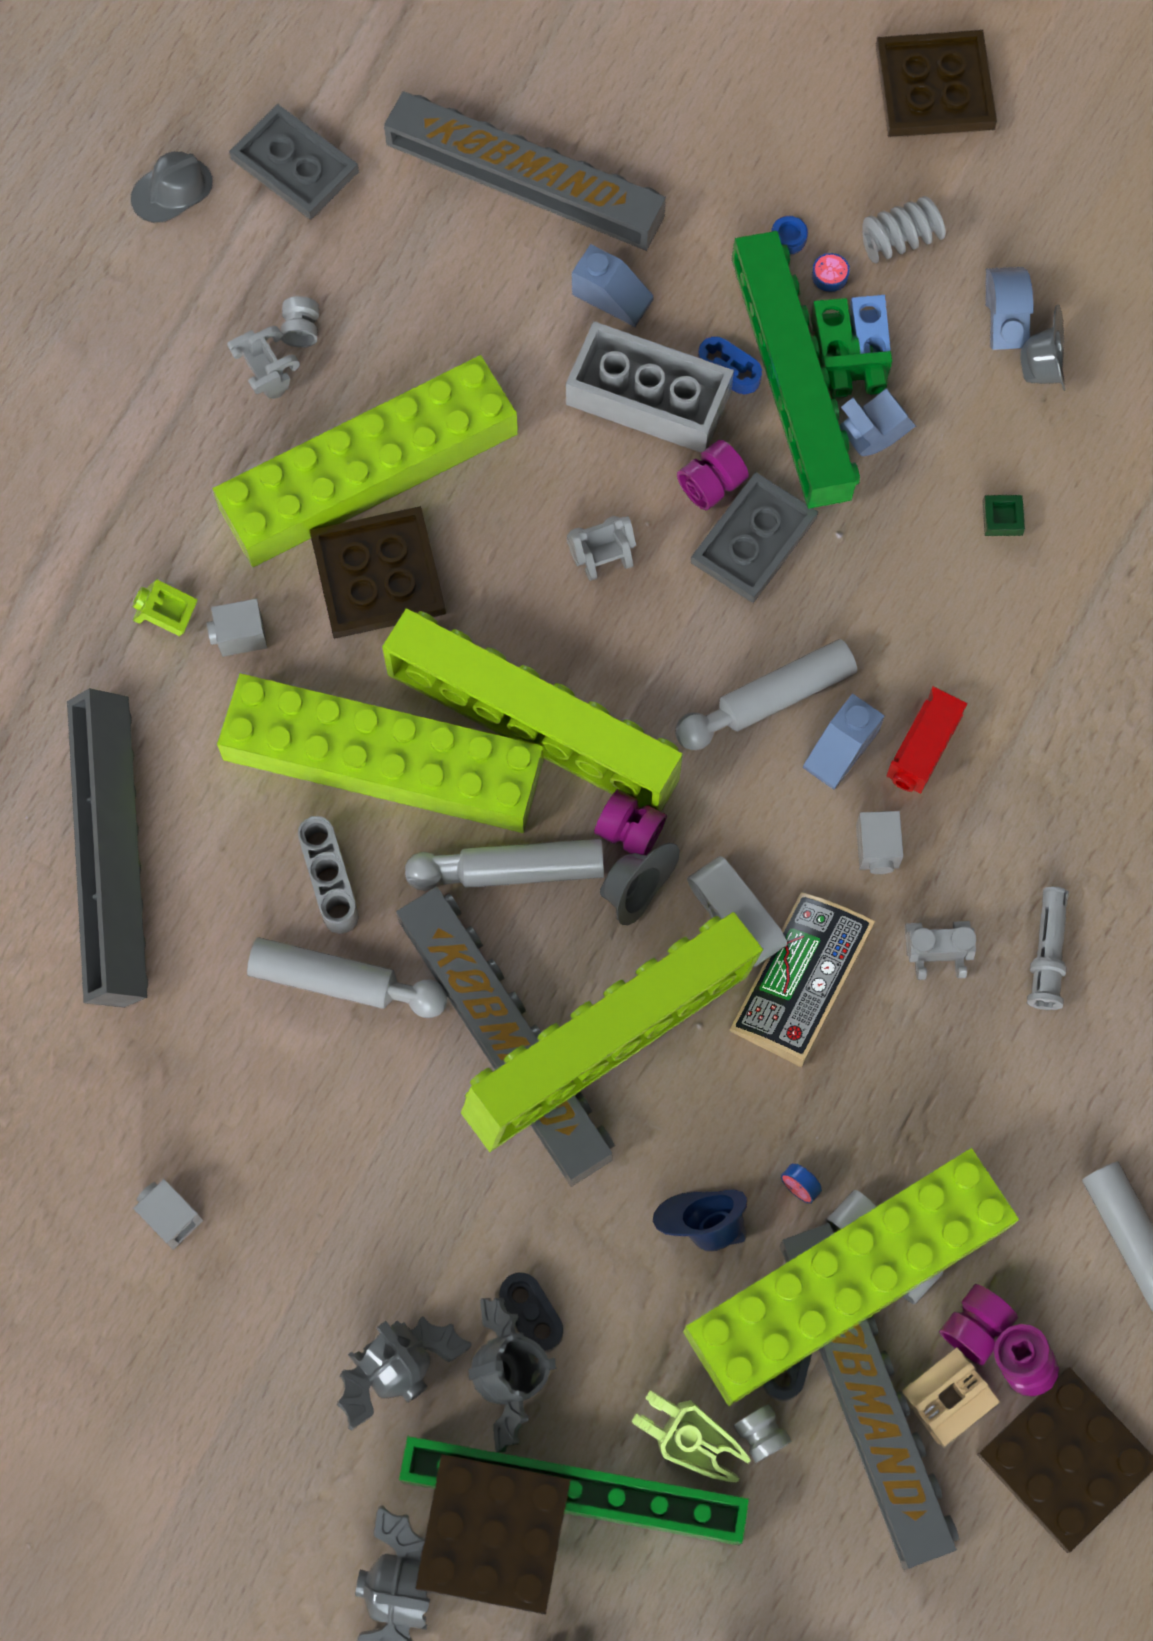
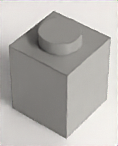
M257 599L211 607L213 621L207 622L208 635L211 645L218 644L222 657L268 648L262 614Z
M900 811L860 812L856 823L859 870L870 869L872 874L893 872L894 868H899L903 859Z
M164 1179L158 1185L155 1182L148 1185L137 1197L139 1203L133 1208L173 1250L203 1222V1219Z

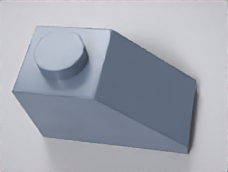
M592 244L589 245L572 271V295L633 327L637 326L654 299L653 294L623 260Z
M852 693L828 724L804 763L803 769L835 790L880 732L885 715Z

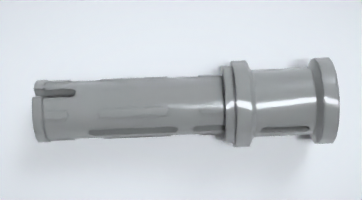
M1046 887L1043 889L1037 958L1030 965V972L1034 975L1032 994L1027 996V1004L1042 1010L1061 1009L1064 1003V999L1060 997L1062 977L1066 975L1067 971L1065 962L1062 961V949L1069 891H1065L1061 887Z

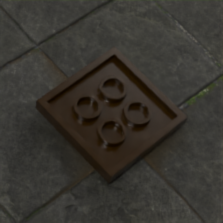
M983 30L877 37L876 53L888 137L995 130L997 118Z
M421 506L309 530L334 639L395 626L406 608L416 614L419 611L425 612L432 617L446 615V608Z
M1070 1367L1057 1377L1051 1389L1044 1394L1038 1395L977 1454L1066 1553H1070L1153 1472V1455Z
M441 1454L415 1589L546 1615L570 1479Z

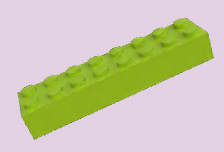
M479 355L213 487V493L221 514L253 568L311 539L309 530L343 523L518 435L517 413L483 357Z
M406 608L382 646L388 676L501 736L543 746L544 759L610 794H613L617 789L628 793L638 799V805L641 808L645 805H650L662 811L680 780L683 753L679 752L678 747L671 741L664 738L656 740L650 737L635 722L624 719L622 722L609 715V711L602 705L593 701L586 703L574 697L575 694L568 687L559 683L552 685L540 679V675L528 666H515L506 661V657L494 648L486 647V649L475 645L465 633L456 629L449 631L439 626L437 620L425 612L419 611L416 614Z
M239 673L217 742L224 761L520 833L525 831L544 762L543 746L242 673Z
M734 911L723 919L717 915L708 920L699 929L700 934L689 940L686 936L678 940L668 949L669 955L660 961L652 958L636 970L637 976L627 983L621 979L612 984L604 991L603 995L605 997L594 1005L587 1001L579 1006L570 1015L572 1019L561 1027L554 1023L538 1035L537 1039L539 1041L528 1049L524 1045L514 1049L504 1058L505 1064L495 1071L487 1068L477 1074L470 1081L471 1087L465 1094L466 1100L461 1114L487 1150L492 1152L746 979L763 952V948Z
M970 1148L686 1325L683 1333L727 1405L730 1406L1007 1231L1020 1219L974 1150Z

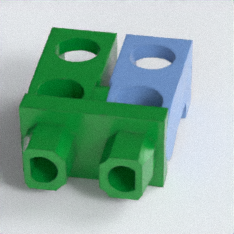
M885 295L851 298L849 308L847 298L814 301L811 313L812 330L815 331L819 344L818 359L820 367H826L828 372L829 390L832 398L852 395V381L858 380L865 381L867 394H880L887 388L888 376L892 365ZM868 306L876 308L872 310H861L864 307ZM828 310L839 311L837 313H825Z

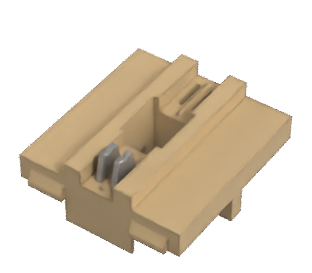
M955 1348L902 1390L909 1408L912 1409L937 1444H941L942 1447L949 1444L1000 1403L986 1381L975 1371V1367L958 1348ZM969 1376H971V1378H970L968 1381H966L965 1383H963V1381H964L965 1379H967ZM975 1381V1383L972 1386L967 1388L968 1385ZM951 1385L962 1400L951 1409H948L938 1398V1395Z

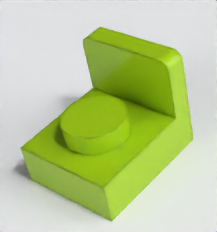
M156 579L147 588L141 587L132 604V607L137 609L133 621L140 624L147 620L181 636L185 632L198 599Z

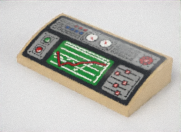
M801 892L781 930L787 940V946L766 959L730 1028V1032L802 1068L872 931L875 921L836 903Z

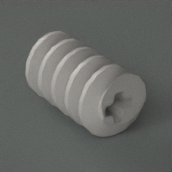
M925 196L919 198L917 203L907 202L903 208L896 206L891 209L890 213L882 211L877 214V217L868 216L864 219L862 225L864 246L868 257L875 264L879 262L878 251H881L886 259H890L892 257V246L901 255L905 253L906 241L914 250L919 247L918 237L921 236L924 243L928 245L932 243L933 231L940 240L944 239L946 234L944 222L938 208L930 198Z

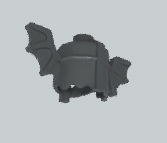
M481 1298L482 1324L484 1327L496 1332L497 1338L489 1340L487 1344L480 1347L472 1359V1365L468 1369L469 1380L473 1381L476 1391L487 1402L505 1405L504 1412L493 1425L495 1450L497 1453L506 1452L509 1445L519 1444V1429L522 1423L529 1421V1416L524 1411L523 1401L530 1399L543 1388L547 1382L549 1372L556 1369L555 1358L549 1359L544 1349L535 1341L523 1336V1333L515 1332V1322L518 1319V1314H511L506 1310L504 1298H494L493 1301L491 1298ZM534 1356L539 1359L538 1363H536Z
M421 1317L417 1326L413 1329H410L405 1322L400 1323L399 1321H396L391 1327L387 1321L377 1327L380 1334L374 1341L363 1348V1353L358 1351L355 1354L353 1352L348 1354L357 1367L352 1370H343L340 1373V1378L344 1383V1392L337 1402V1406L347 1416L348 1429L354 1430L374 1414L370 1399V1386L382 1399L403 1396L406 1402L409 1403L428 1388L423 1381L431 1362L426 1350L436 1353L447 1362H452L469 1350L472 1346L471 1342L460 1338L455 1332L453 1324L444 1327L434 1326L425 1317Z
M380 1506L377 1511L374 1536L390 1545L397 1555L383 1554L369 1571L360 1569L355 1596L364 1598L371 1619L386 1622V1625L375 1630L361 1632L357 1641H413L409 1632L410 1627L427 1630L426 1617L423 1614L428 1612L430 1599L427 1597L428 1592L415 1589L425 1538L413 1532L409 1522V1515H395L385 1509L384 1506Z

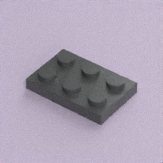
M279 104L229 151L231 160L310 220L359 173V167L355 161Z
M755 472L693 553L691 564L754 603L815 522L818 511L813 508L808 509L807 504Z

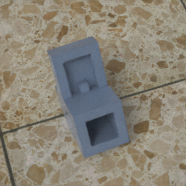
M1024 267L986 268L985 306L991 310L990 348L992 350L1021 349L1030 338V313H1033V291L1029 272Z
M887 388L863 407L854 398L841 407L849 418L841 423L839 427L847 432L849 441L861 456L873 455L886 449L916 427Z

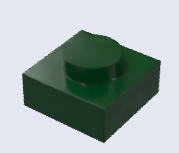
M985 495L982 502L985 536H1023L1025 531L1023 495Z

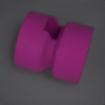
M720 439L701 453V461L695 458L677 472V479L682 490L696 506L705 511L724 498V490L733 491L748 479L749 476L747 467L737 451L727 442Z
M617 789L605 805L595 826L594 834L613 844L619 841L623 842V849L631 854L637 853L647 856L665 825L667 814L650 805H645L641 808L638 805L637 798Z
M974 1284L961 1302L963 1312H953L939 1330V1333L954 1349L958 1348L966 1358L978 1365H984L994 1351L996 1342L994 1337H999L1004 1330L1013 1326L1019 1317L995 1293L981 1285Z
M1018 1324L1010 1326L999 1335L995 1342L994 1356L999 1369L1002 1371L1010 1387L1021 1395L1031 1397L1044 1394L1051 1389L1057 1380L1059 1367L1050 1344L1043 1333L1032 1325Z

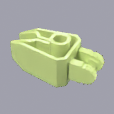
M650 1390L645 1399L649 1401L650 1405L660 1411L663 1410L671 1415L663 1429L654 1424L648 1417L637 1413L631 1422L657 1439L663 1458L713 1479L738 1482L739 1477L716 1461V1454L727 1451L749 1464V1456L732 1435L692 1400L679 1402L676 1406Z

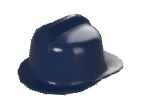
M738 1190L681 1193L668 1198L658 1206L653 1214V1223L658 1231L666 1235L688 1236L698 1248L707 1252L721 1250L729 1245L743 1243L746 1240L747 1233L742 1214L747 1208L748 1199L743 1192Z

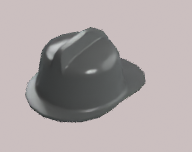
M177 151L166 153L157 160L153 170L144 175L135 184L131 192V205L135 214L145 221L152 223L166 222L207 197L212 189L213 176L209 168L201 161H198L192 153L187 154Z
M1058 304L1054 309L1053 327L1031 336L1021 349L1020 360L1023 377L1026 382L1038 384L1061 383L1063 390L1066 391L1063 374L1064 325L1062 310Z
M670 842L663 844L653 850L648 856L637 853L626 855L612 866L600 888V895L616 908L617 920L621 925L628 926L636 922L643 915L655 894L668 880L679 860L680 850L676 844Z

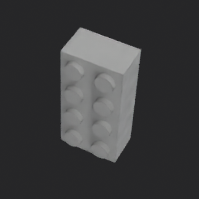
M593 321L566 382V405L702 453L711 442L732 392L734 370Z

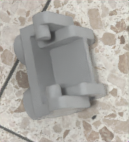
M277 326L268 327L256 334L251 330L227 343L234 358L239 359L244 356L247 365L253 371L255 376L251 377L248 382L256 394L264 392L268 398H279L284 394L285 390L289 389L290 378L287 373L283 374V370L289 366L292 371H296L300 366V362L295 355H288L277 360L268 345L267 339L272 337L274 342H279L283 334Z
M611 516L603 524L587 529L575 528L566 535L567 544L569 545L576 566L585 563L587 567L585 572L589 581L598 579L596 566L619 558L625 569L633 567L630 549L636 546L631 520L628 516L621 518Z
M970 921L953 922V929L929 930L923 928L922 923L905 924L906 953L909 956V962H915L917 980H926L927 969L924 968V962L955 961L956 977L966 978L967 967L964 966V957L965 960H974L976 952V935L974 928H971Z

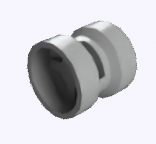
M299 296L284 300L282 303V316L285 322L281 326L283 334L281 340L293 347H309L316 344L318 328L315 322L319 318V304L313 299Z
M770 1404L753 1412L734 1425L739 1436L748 1441L750 1445L749 1453L755 1463L762 1461L792 1442L786 1430L780 1429L776 1424V1414Z

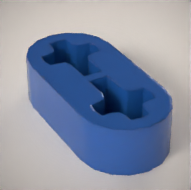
M712 336L701 342L698 358L734 370L732 390L734 392L750 394L758 389L761 383L762 368L755 358L721 337ZM721 352V359L715 357L713 360L708 359L709 353ZM747 370L751 372V378L745 377L743 380L738 378L739 373L744 374Z

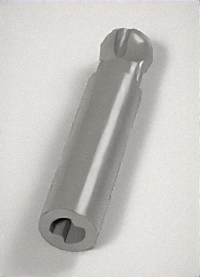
M842 639L829 643L720 697L719 709L706 716L700 713L685 714L676 726V738L681 746L689 750L704 749L711 743L714 732L726 726L738 732L856 674L857 664L848 645Z
M600 838L464 848L460 854L439 856L428 852H420L408 859L405 865V875L409 885L423 891L433 889L437 885L462 883L465 888L604 878L602 842Z
M260 937L254 941L249 956L247 975L274 983L385 1009L393 1000L409 1003L413 1012L423 1018H433L440 1015L447 1005L448 995L441 984L429 979L419 981L413 986L399 983L393 969Z
M1119 1161L1091 1173L1083 1178L1082 1182L1153 1312V1224Z

